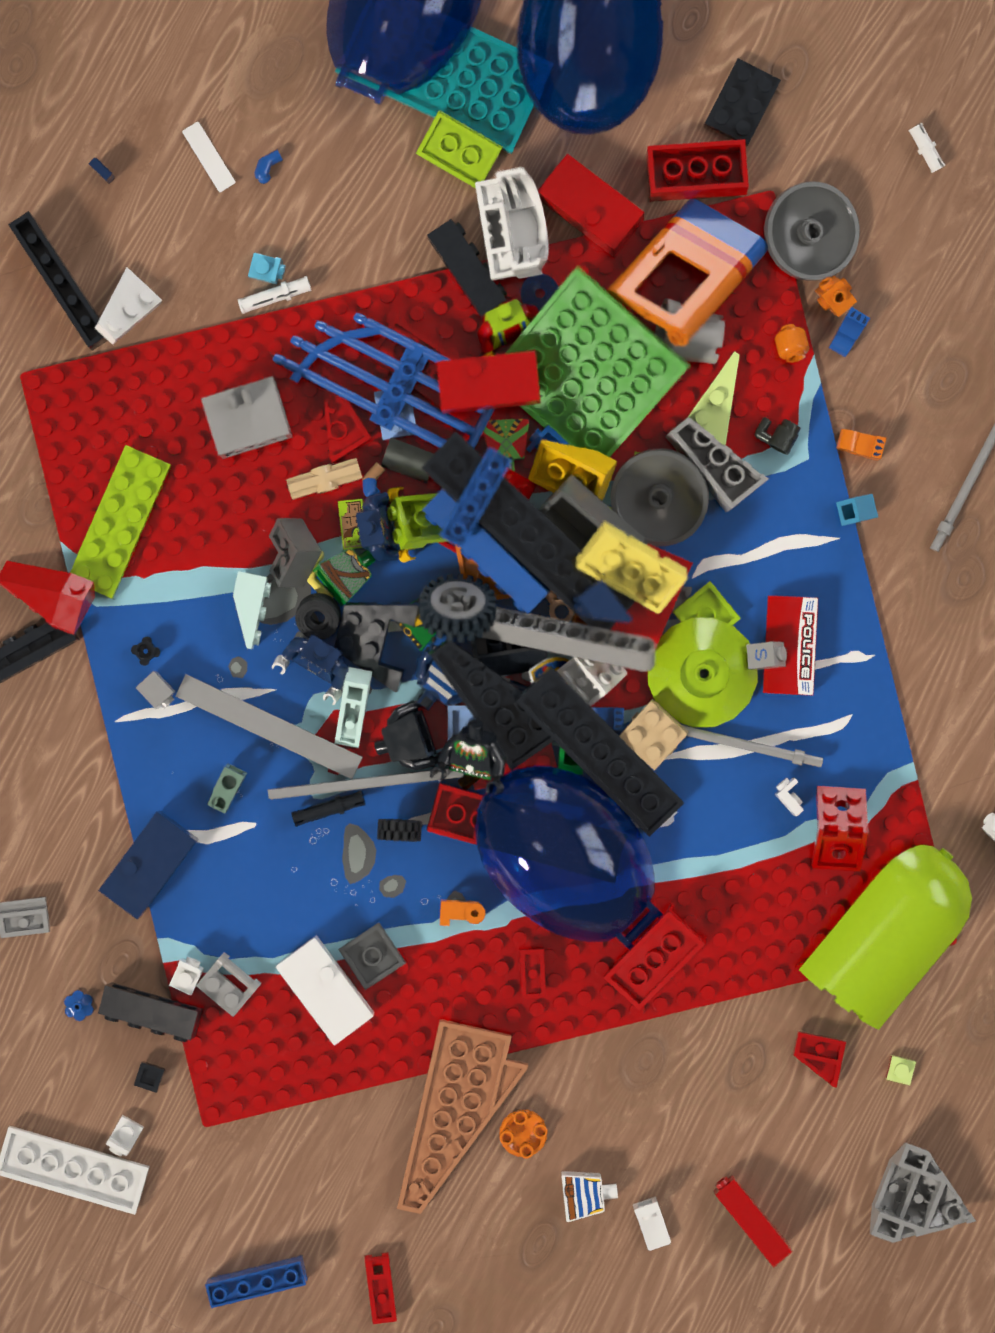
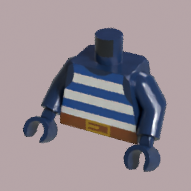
M435 636L430 639L429 647L418 658L416 677L418 679L416 684L425 691L417 703L428 711L436 700L443 705H455L463 702L429 655V652L437 647L434 645L436 642Z

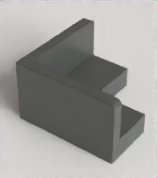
M278 518L269 534V538L278 551L269 571L278 587H304L322 551L303 519Z

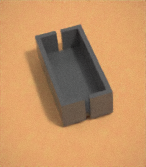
M572 475L539 509L582 552L604 521L624 532L627 537L632 536L642 543L645 541L642 535Z

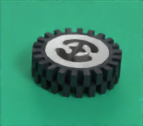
M452 574L447 575V580H444L442 576L437 577V583L434 580L430 581L429 586L425 585L423 592L420 594V622L423 623L425 630L429 628L431 635L437 632V638L443 639L447 635V641L453 642V637H458V642H463L465 636H467L468 641L474 640V634L480 638L483 636V631L485 633L490 631V626L493 627L496 619L495 592L493 589L490 590V585L487 583L483 585V580L479 578L473 582V576L468 575L467 579H463V574H458L457 579H453Z

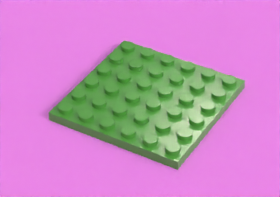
M579 267L572 272L505 353L535 351L541 404L523 405L520 407L544 428L548 425L553 428L571 446L596 450L608 457L612 456L690 366Z

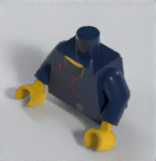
M403 487L390 488L387 492L368 496L363 502L362 510L356 513L361 546L370 551L374 559L378 561H397L399 558L401 562L405 563L416 559V557H411L408 551L413 549H400L398 551L393 539V522L389 521L387 516V509L390 507L389 501L392 502L395 497H398V491L404 489Z

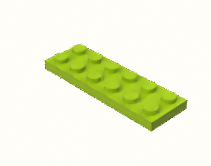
M127 445L124 447L70 571L72 574L93 581L95 592L111 599L114 598L171 467L170 464Z

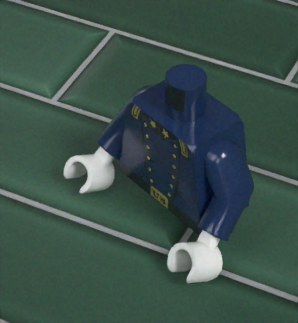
M314 635L308 638H293L282 652V655L276 657L272 669L276 665L281 666L283 669L280 674H284L290 664V660L331 684L332 687L324 694L323 699L325 701L331 696L334 700L332 705H335L342 696L340 689L343 688L346 674L349 672L348 666L344 663L342 653Z

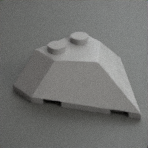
M905 1142L889 1159L871 1207V1235L894 1243L902 1241L903 1238L917 1237L952 1228L954 1225L966 1222L968 1224L976 1221L929 1151Z

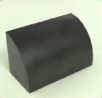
M390 438L381 466L427 484L430 476L421 468L434 454Z

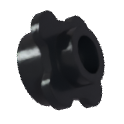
M143 637L142 642L138 645H133L131 648L132 654L140 659V664L143 666H147L154 657L160 656V649L153 645L150 637Z

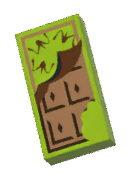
M363 499L338 501L343 550L362 548L356 513L362 510Z

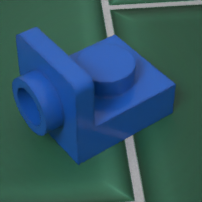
M548 425L543 431L537 429L529 438L532 443L528 446L527 450L529 452L534 448L538 450L542 440L566 445L570 444Z

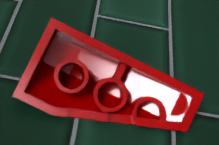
M6 561L0 572V585L17 599H21L34 613L37 612L46 619L50 626L75 635L96 597L94 582L72 573L12 561Z

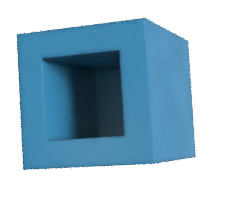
M873 494L836 502L842 526L878 517Z

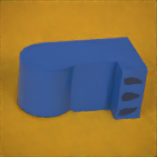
M851 307L828 348L846 357L867 325L870 317Z
M591 707L613 730H623L624 708Z

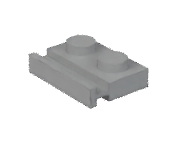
M39 897L0 902L1 938L51 932L46 903L47 898Z

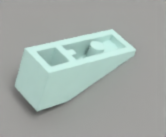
M348 667L349 672H347L344 681L335 744L359 748L373 671Z

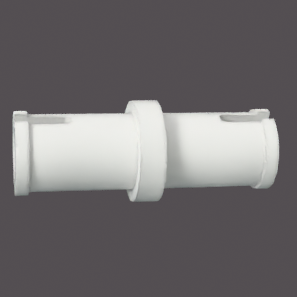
M923 123L908 130L919 148L917 152L919 155H923L931 173L946 166L935 148V141H931Z

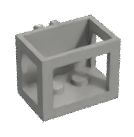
M273 377L201 398L218 455L223 459L293 438L280 393Z

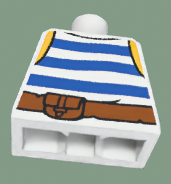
M561 1171L567 1222L602 1213L605 1211L604 1200L618 1198L617 1185H602L601 1174Z

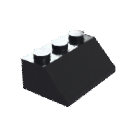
M474 636V640L471 641L473 656L500 676L529 672L536 664L548 658L547 651L483 637L478 638L477 636Z

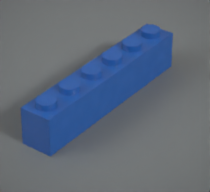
M442 489L423 509L426 513V519L431 524L438 525L443 529L457 502ZM477 521L460 552L467 559H473L479 565L478 570L484 576H490L496 582V588L501 593L508 594L514 600L513 604L521 612L526 611L530 613L551 590Z

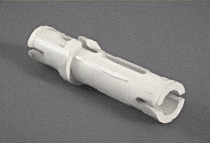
M304 276L292 282H281L280 286L238 299V304L242 314H245L246 312L285 299L287 301L292 300L291 297L312 290L307 276Z

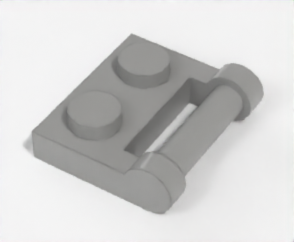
M224 952L196 986L234 1017L261 985V982L257 979L253 980L228 959L230 956ZM223 966L247 986L248 989L243 992L218 970Z

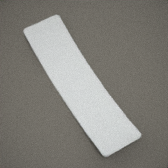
M196 122L184 129L182 133L217 190L222 192L235 184L234 178L200 123Z

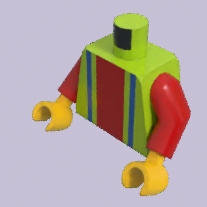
M515 299L485 314V322L480 326L477 333L482 352L485 353L483 356L496 355L492 352L493 350L517 340L539 313L538 308L531 304H521L518 299Z

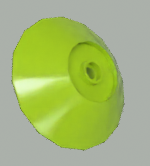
M713 617L689 618L671 626L661 636L655 649V666L648 670V686L654 700L678 722L692 728L716 727L734 719L750 703L758 683V670L748 669L747 645L750 644L749 640L734 626H729L726 622L714 619ZM702 669L708 670V676L706 678L700 677V671Z

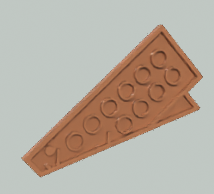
M440 1019L397 1209L418 1214L423 1212L528 1069V1063L507 1059L511 1035Z

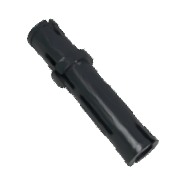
M360 790L342 797L338 795L330 801L293 811L291 815L295 826L298 827L338 813L340 815L345 814V811L364 806L366 803Z

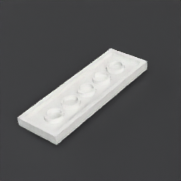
M13 1126L8 1127L0 1154V1176L134 1215L137 1212L150 1168L147 1165Z

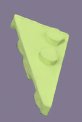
M735 351L688 416L723 445H726L739 362V354Z

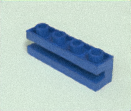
M491 448L487 449L441 530L440 537L463 548L512 460Z
M301 1255L208 1278L205 1286L210 1307L215 1308L304 1286L307 1283L308 1277Z

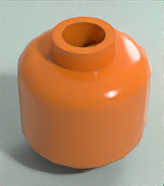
M788 324L781 327V331L775 336V343L780 358L787 360V362H797L805 358V354L809 351V343L803 328L795 327L794 324Z

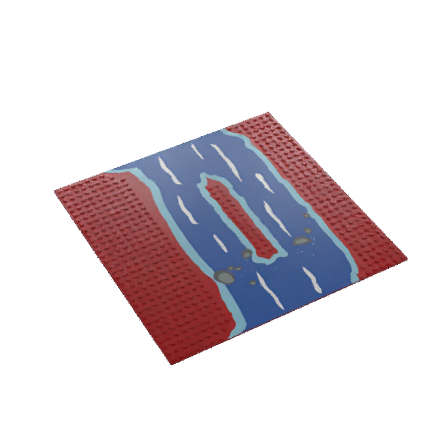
M769 190L708 206L765 240V220L776 196L773 191ZM675 214L643 221L615 257L611 256L588 237L581 236L549 244L548 259L542 267V275L520 279L514 276L493 281L495 284L500 282L508 295L505 296L506 303L518 299L521 304L536 306L539 312L577 267L581 268L607 291ZM768 251L714 312L716 315H722L721 321H724L722 347H718L715 351V354L719 355L717 362L710 364L686 361L690 366L610 457L616 460L617 463L602 502L612 507L611 489L613 481L620 468L634 456L635 452L640 453L660 448L676 451L665 436L688 418L734 351L738 353L739 362L726 446L743 461L745 460L752 465V468L760 474L765 475L768 480L728 512L723 510L709 492L708 510L699 528L682 542L669 546L655 547L693 563L687 575V580L683 585L692 587L688 599L709 581L712 582L740 616L741 619L733 626L749 640L750 644L765 643L768 596L818 598L813 696L763 693L764 669L758 670V683L750 703L734 719L716 727L696 728L786 750L795 751L797 749L805 751V754L823 758L821 768L803 763L802 765L793 764L791 760L686 736L676 746L677 749L671 755L669 754L655 770L652 769L684 804L650 837L584 770L582 775L558 773L557 771L505 783L504 791L501 794H496L497 786H493L491 794L486 792V788L475 790L474 785L467 789L468 791L537 810L538 807L534 806L540 779L542 778L586 789L587 797L582 819L576 818V821L627 834L614 883L428 832L426 829L439 783L463 789L458 783V779L461 777L444 779L442 781L433 780L270 800L268 789L349 780L350 778L176 697L178 689L187 674L335 744L342 696L335 705H332L334 700L331 696L324 701L323 696L332 687L331 684L290 660V664L284 674H280L283 669L281 666L276 665L272 669L276 657L282 655V652L293 638H308L299 631L295 615L300 602L306 596L317 592L308 582H306L304 587H278L269 571L278 554L269 538V534L278 518L303 519L318 546L324 552V558L319 564L346 551L343 550L338 501L363 499L364 502L367 497L363 493L362 479L376 462L382 465L390 439L383 441L380 425L369 420L372 415L371 412L348 401L372 439L332 464L329 457L323 387L301 377L298 383L289 379L293 372L284 368L283 365L276 364L273 361V357L275 354H279L286 359L300 364L309 353L290 342L293 335L299 336L304 341L317 346L331 338L325 332L315 328L318 320L342 332L364 328V324H359L353 320L355 313L363 314L366 318H371L386 327L390 325L396 316L457 359L482 357L485 353L482 352L477 333L480 326L485 322V317L483 319L480 317L448 269L23 372L20 375L68 573L72 569L125 445L171 465L114 598L111 599L95 592L96 597L80 625L133 842L159 810L199 839L149 906L168 985L182 958L187 959V957H191L201 962L200 966L204 970L200 976V981L224 952L230 956L228 959L253 980L257 979L261 982V985L234 1017L197 986L192 995L169 986L172 1000L203 1008L196 1037L182 1043L204 1127H211L427 1074L440 1019L511 1035L508 1054L809 981L799 969L875 877L894 858L906 850L919 845L934 847L856 524L842 526L836 502L849 499L796 278L781 270L773 261ZM670 253L638 287L635 293L661 308L665 299L680 302L681 306H683L709 277V274ZM488 259L480 261L482 264L486 262L489 265ZM619 302L655 334L656 323ZM788 324H794L795 327L803 328L809 343V351L805 354V358L797 362H787V360L780 358L775 343L776 334L781 331V327ZM382 335L359 338L358 340L374 347ZM516 340L492 352L496 355L505 354ZM344 343L328 350V352L388 383L393 375L369 359L368 355ZM317 358L308 368L321 375V369L326 366L338 385L376 404L374 392L381 390L320 358ZM273 377L280 393L293 438L223 459L218 455L201 398ZM412 390L411 395L441 410V407L416 390ZM520 406L495 408L489 420L529 419L524 460H514L515 472L529 479L538 451L536 448L531 452L527 450L528 446L532 443L529 438L537 429L543 431L545 428ZM413 407L416 425L445 440H448L454 432H457L466 442L469 439L470 435ZM477 411L449 413L475 427L481 415ZM763 417L772 421L766 431L772 436L784 419L795 423L801 428L789 455L778 452L767 443L755 437L754 433ZM484 431L474 448L482 456L487 451ZM416 435L394 438L433 454L439 449V447ZM357 458L362 479L339 485L337 489L328 492L313 493L292 500L286 479L311 472L310 470L320 466L335 465ZM384 468V473L377 479V488L381 491L380 493L387 492L390 488L403 487L404 489L398 491V497L434 494L442 490V487L431 477H429L426 484L387 468ZM536 485L529 501L539 510L553 492ZM398 543V544H396V545H397V549H398V551H399V550H400V545H399V543ZM428 543L424 548H415L408 551L409 555L416 557V559L405 563L401 562L399 558L397 561H378L375 559V562L367 567L372 576L348 602H377V604L400 602L401 604H409L420 597L425 585L429 586L430 581L434 580L437 583V577L442 576L444 580H447V575L452 574L453 579H457L458 574H460L457 554L439 543ZM364 548L353 549L358 556L366 551ZM238 571L268 577V583H272L269 598L265 597L263 607H267L264 622L260 621L258 631H261L259 645H254V649L246 647L233 597ZM544 597L530 614H541V616L551 618L549 614L550 603ZM512 598L496 600V607L520 611L513 604L514 600ZM560 605L555 609V615L559 619H565L569 614V609L565 605ZM343 606V607H340L341 616H342V612H343L344 606ZM676 608L672 610L662 635L671 626L680 623L673 614ZM319 611L312 613V618L315 621L321 622L325 619L324 614ZM392 619L381 662L404 669L400 689L398 692H394L372 677L359 748L336 744L363 757L353 779L426 771L439 765L435 764L434 767L414 770L402 766L399 761L392 762L388 753L378 755L375 750V741L384 739L381 731L387 726V719L394 710L412 700L417 701L418 697L425 692L416 684L418 681L416 667L418 658L429 647L430 642L420 651ZM339 625L333 635L322 641L334 647ZM436 634V642L434 645L438 646L443 641H446L447 635H445L443 639L437 638ZM467 636L464 637L463 642H458V637H453L454 643L473 656L471 641H468ZM143 637H150L153 645L160 649V656L151 659L147 666L141 665L140 659L131 652L132 646L142 642ZM547 651L548 658L563 657L568 660L573 658V656ZM343 656L344 663L348 667L361 669ZM623 667L627 671V675L591 707L624 708V730L632 722L631 718L635 713H640L652 699L654 700L648 686V671ZM702 669L700 671V677L706 678L708 676V670ZM153 671H157L176 692L172 696L175 700L165 709L162 707L155 709L136 689ZM522 673L505 675V677L526 686L532 683L524 680ZM436 700L429 711L418 708V711L423 710L436 753L442 751L444 744L448 741V705H443ZM461 702V703H458V704H455V705H465V704H464L463 702ZM614 730V731H615L618 735H620L623 730ZM553 741L552 747L558 769L560 746ZM229 763L248 774L229 809L224 814L208 806V802L224 767ZM785 778L789 780L795 778L798 781L788 791L789 794L794 792L803 802L800 805L803 811L797 817L793 816L775 795L778 791L776 786ZM817 786L866 789L868 837L861 871L812 868V856L818 829ZM360 790L362 791L366 803L364 806L345 811V814L342 815L338 813L298 827L293 822L291 815L293 811L330 801L338 795L342 797ZM837 807L841 811L847 810L845 807ZM552 812V814L562 816L561 813ZM378 819L422 821L421 841L403 842L377 839ZM441 899L479 902L485 909V918L479 924H471L467 920L450 919V926H440ZM672 904L674 906V913L699 935L705 934L707 936L706 943L639 1011L604 979V975L666 913L668 906ZM380 922L406 961V964L365 990L338 949ZM316 935L375 1012L372 1018L336 1045H333L276 969V965ZM957 938L950 944V946L955 945L957 943ZM544 948L546 998L522 999L520 949ZM223 966L218 970L243 992L248 989L247 986Z

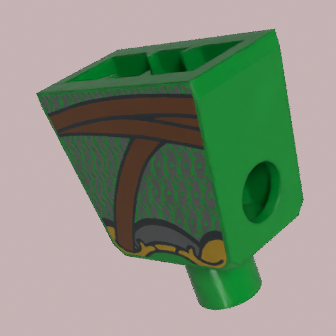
M348 549L320 563L313 571L340 607H343L372 576L367 567L373 564L375 559L368 550L358 556L353 549Z

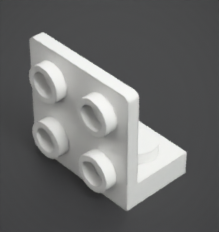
M578 657L571 658L557 670L562 678L590 707L627 675V671L621 666Z

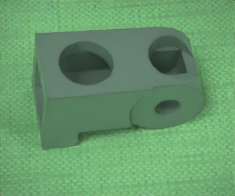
M228 763L215 785L208 806L225 814L248 773Z

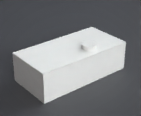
M317 935L276 965V969L333 1045H336L374 1016L375 1012Z

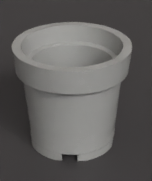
M665 299L661 305V309L669 314H676L682 307L680 302ZM713 314L685 346L673 344L668 338L667 330L657 324L655 335L685 361L715 364L719 357L718 354H715V351L718 347H722L724 321H721L723 316Z

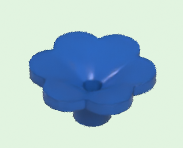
M81 990L74 991L72 995L67 996L64 1000L66 1006L65 1014L68 1017H74L76 1021L84 1020L86 1016L93 1013L94 1009L91 1005L93 1002L92 996L89 994L84 995Z

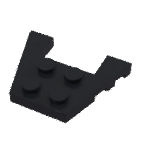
M347 602L343 608L334 648L339 650L345 658L359 668L373 671L372 677L392 691L398 692L404 669L381 662V657L391 619L414 627L417 623L420 603L401 604L400 602H392L391 604H377V602Z

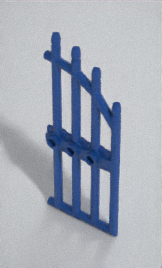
M355 313L353 320L359 324H364L365 327L345 332L318 320L315 328L325 332L331 338L317 346L304 341L299 336L293 335L290 342L309 353L300 364L286 359L279 354H275L273 357V361L276 364L283 365L284 368L293 372L289 379L298 383L301 377L371 412L370 421L392 431L394 425H397L439 448L447 440L399 416L406 403L470 435L467 443L472 448H475L495 410H477L481 415L475 427L450 414H443L439 408L411 395L417 381L439 392L438 380L422 373L428 359L435 363L436 361L450 359L371 318H366L365 315ZM380 334L406 347V350L399 361L358 339ZM344 343L395 369L388 383L328 352V350ZM317 358H320L384 392L378 404H375L308 368Z

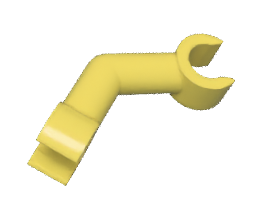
M322 551V553H321V555H320L318 561L316 562V564H315L313 570L316 568L317 565H319V562H321V561L323 560V558H324V552H323V551ZM312 570L307 582L317 593H324L333 598Z

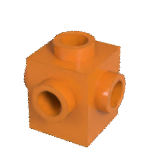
M834 275L823 279L815 290L819 296L817 302L825 311L829 309L837 317L845 313L857 300L851 294L850 290L852 287L845 278L840 280Z

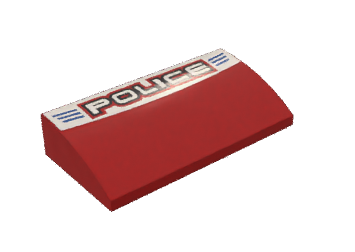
M768 596L765 642H784L787 659L785 660L786 667L764 669L763 693L813 696L818 598Z

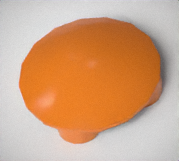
M517 1110L503 1119L499 1130V1139L502 1146L510 1154L528 1159L543 1148L547 1140L548 1130L544 1120L537 1113L530 1110Z

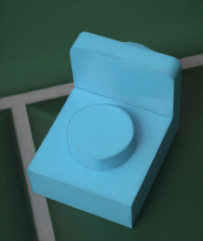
M254 253L248 277L277 285L278 279H283L285 265H282L283 261L279 257L273 258Z

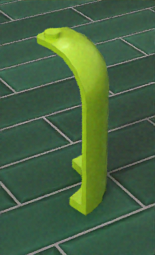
M919 845L906 850L894 858L875 877L799 971L821 991L824 989L830 994L835 995L834 1001L845 1010L850 1012L852 1009L861 1021L879 1030L956 939L969 918L972 902L970 886L963 872L952 861L954 856L944 848L938 850L933 846Z

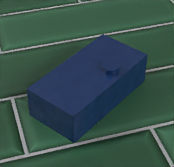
M157 811L98 891L138 920L199 839L162 811Z

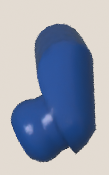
M278 150L258 160L254 174L259 183H268L271 179L269 175L271 166L283 161Z

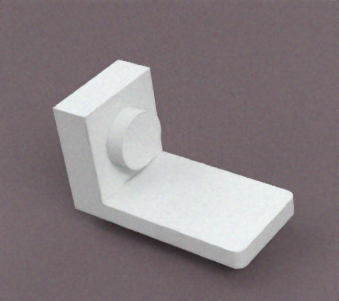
M656 1197L633 1204L648 1250L651 1251L670 1244L671 1240Z

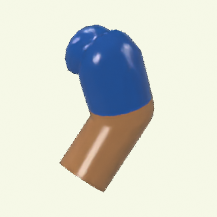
M377 462L362 479L363 493L366 497L381 492L377 488V479L384 473L385 469Z

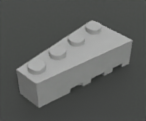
M690 417L665 436L677 452L691 459L706 479L709 492L725 512L731 510L768 480L765 475L752 468V465L734 454L729 447L721 444L712 434Z

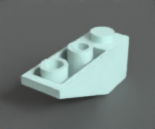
M238 571L233 597L246 647L254 649V645H259L261 631H258L259 622H264L267 607H263L264 598H269L272 583H268V577Z

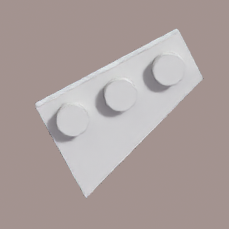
M126 268L95 329L111 344H115L156 309L162 302V299L130 269Z

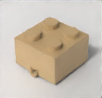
M652 699L640 713H635L631 718L632 722L619 736L641 759L655 770L669 754L671 755L677 749L676 746L686 737L689 731Z

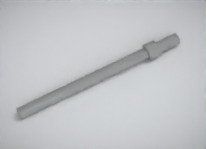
M995 424L945 520L941 521L937 528L938 533L930 546V549L939 552L946 537L951 535L954 529L952 525L995 445Z
M682 725L689 731L686 735L688 737L791 760L793 764L802 765L803 763L822 767L823 758L805 754V751L797 749L795 751Z

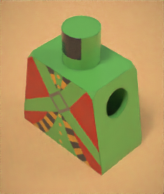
M529 419L489 420L484 429L487 449L491 448L512 460L508 468L515 471L514 460H524Z

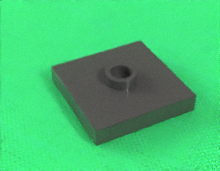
M380 922L338 949L365 990L406 964V961Z

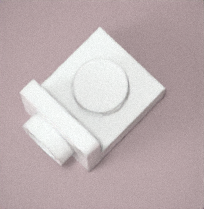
M785 778L776 786L778 791L775 795L792 815L797 817L803 811L800 806L803 802L794 792L789 794L788 791L798 781L795 778L790 780Z
M187 957V959L182 958L178 963L169 986L192 995L204 970L200 966L201 962L191 957Z
M122 1115L106 1145L110 1147L109 1150L118 1156L123 1154L127 1156L144 1126Z

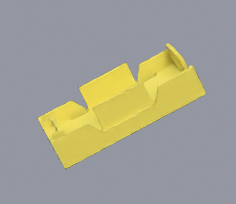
M605 521L584 547L583 553L576 557L577 568L598 580H602L605 584L658 614L687 580V570L685 567L667 557L659 558L658 551L632 536L627 537L624 532Z

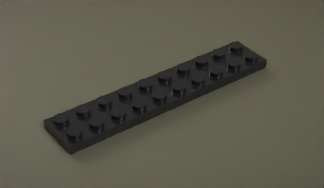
M454 432L421 469L458 502L483 457L457 432ZM502 477L478 522L588 626L610 630L617 621L581 617L573 607L576 602L572 598L593 581L598 580L577 568L576 557L583 552L510 482ZM605 584L625 611L635 603L630 597Z

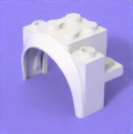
M523 168L496 172V179L475 182L491 279L498 280L514 276L520 279L542 275V267L547 261L549 253L548 232L540 195L531 176Z

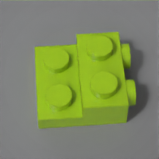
M438 493L395 497L390 507H388L389 521H394L395 525L393 539L396 544L399 543L401 550L424 548L428 543L447 542L446 539L439 536L442 529L438 525L431 524L426 519V513L423 511L426 505Z

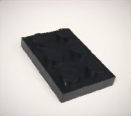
M737 58L704 125L733 140L745 139V145L748 146L781 80Z

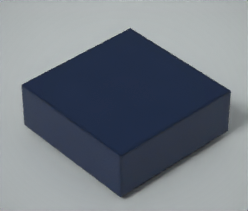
M93 158L88 163L108 184L115 179L113 173L97 158Z

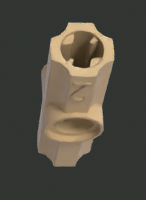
M357 458L335 465L328 464L314 468L309 473L297 475L286 479L292 500L313 493L320 494L337 489L339 485L362 479V474Z

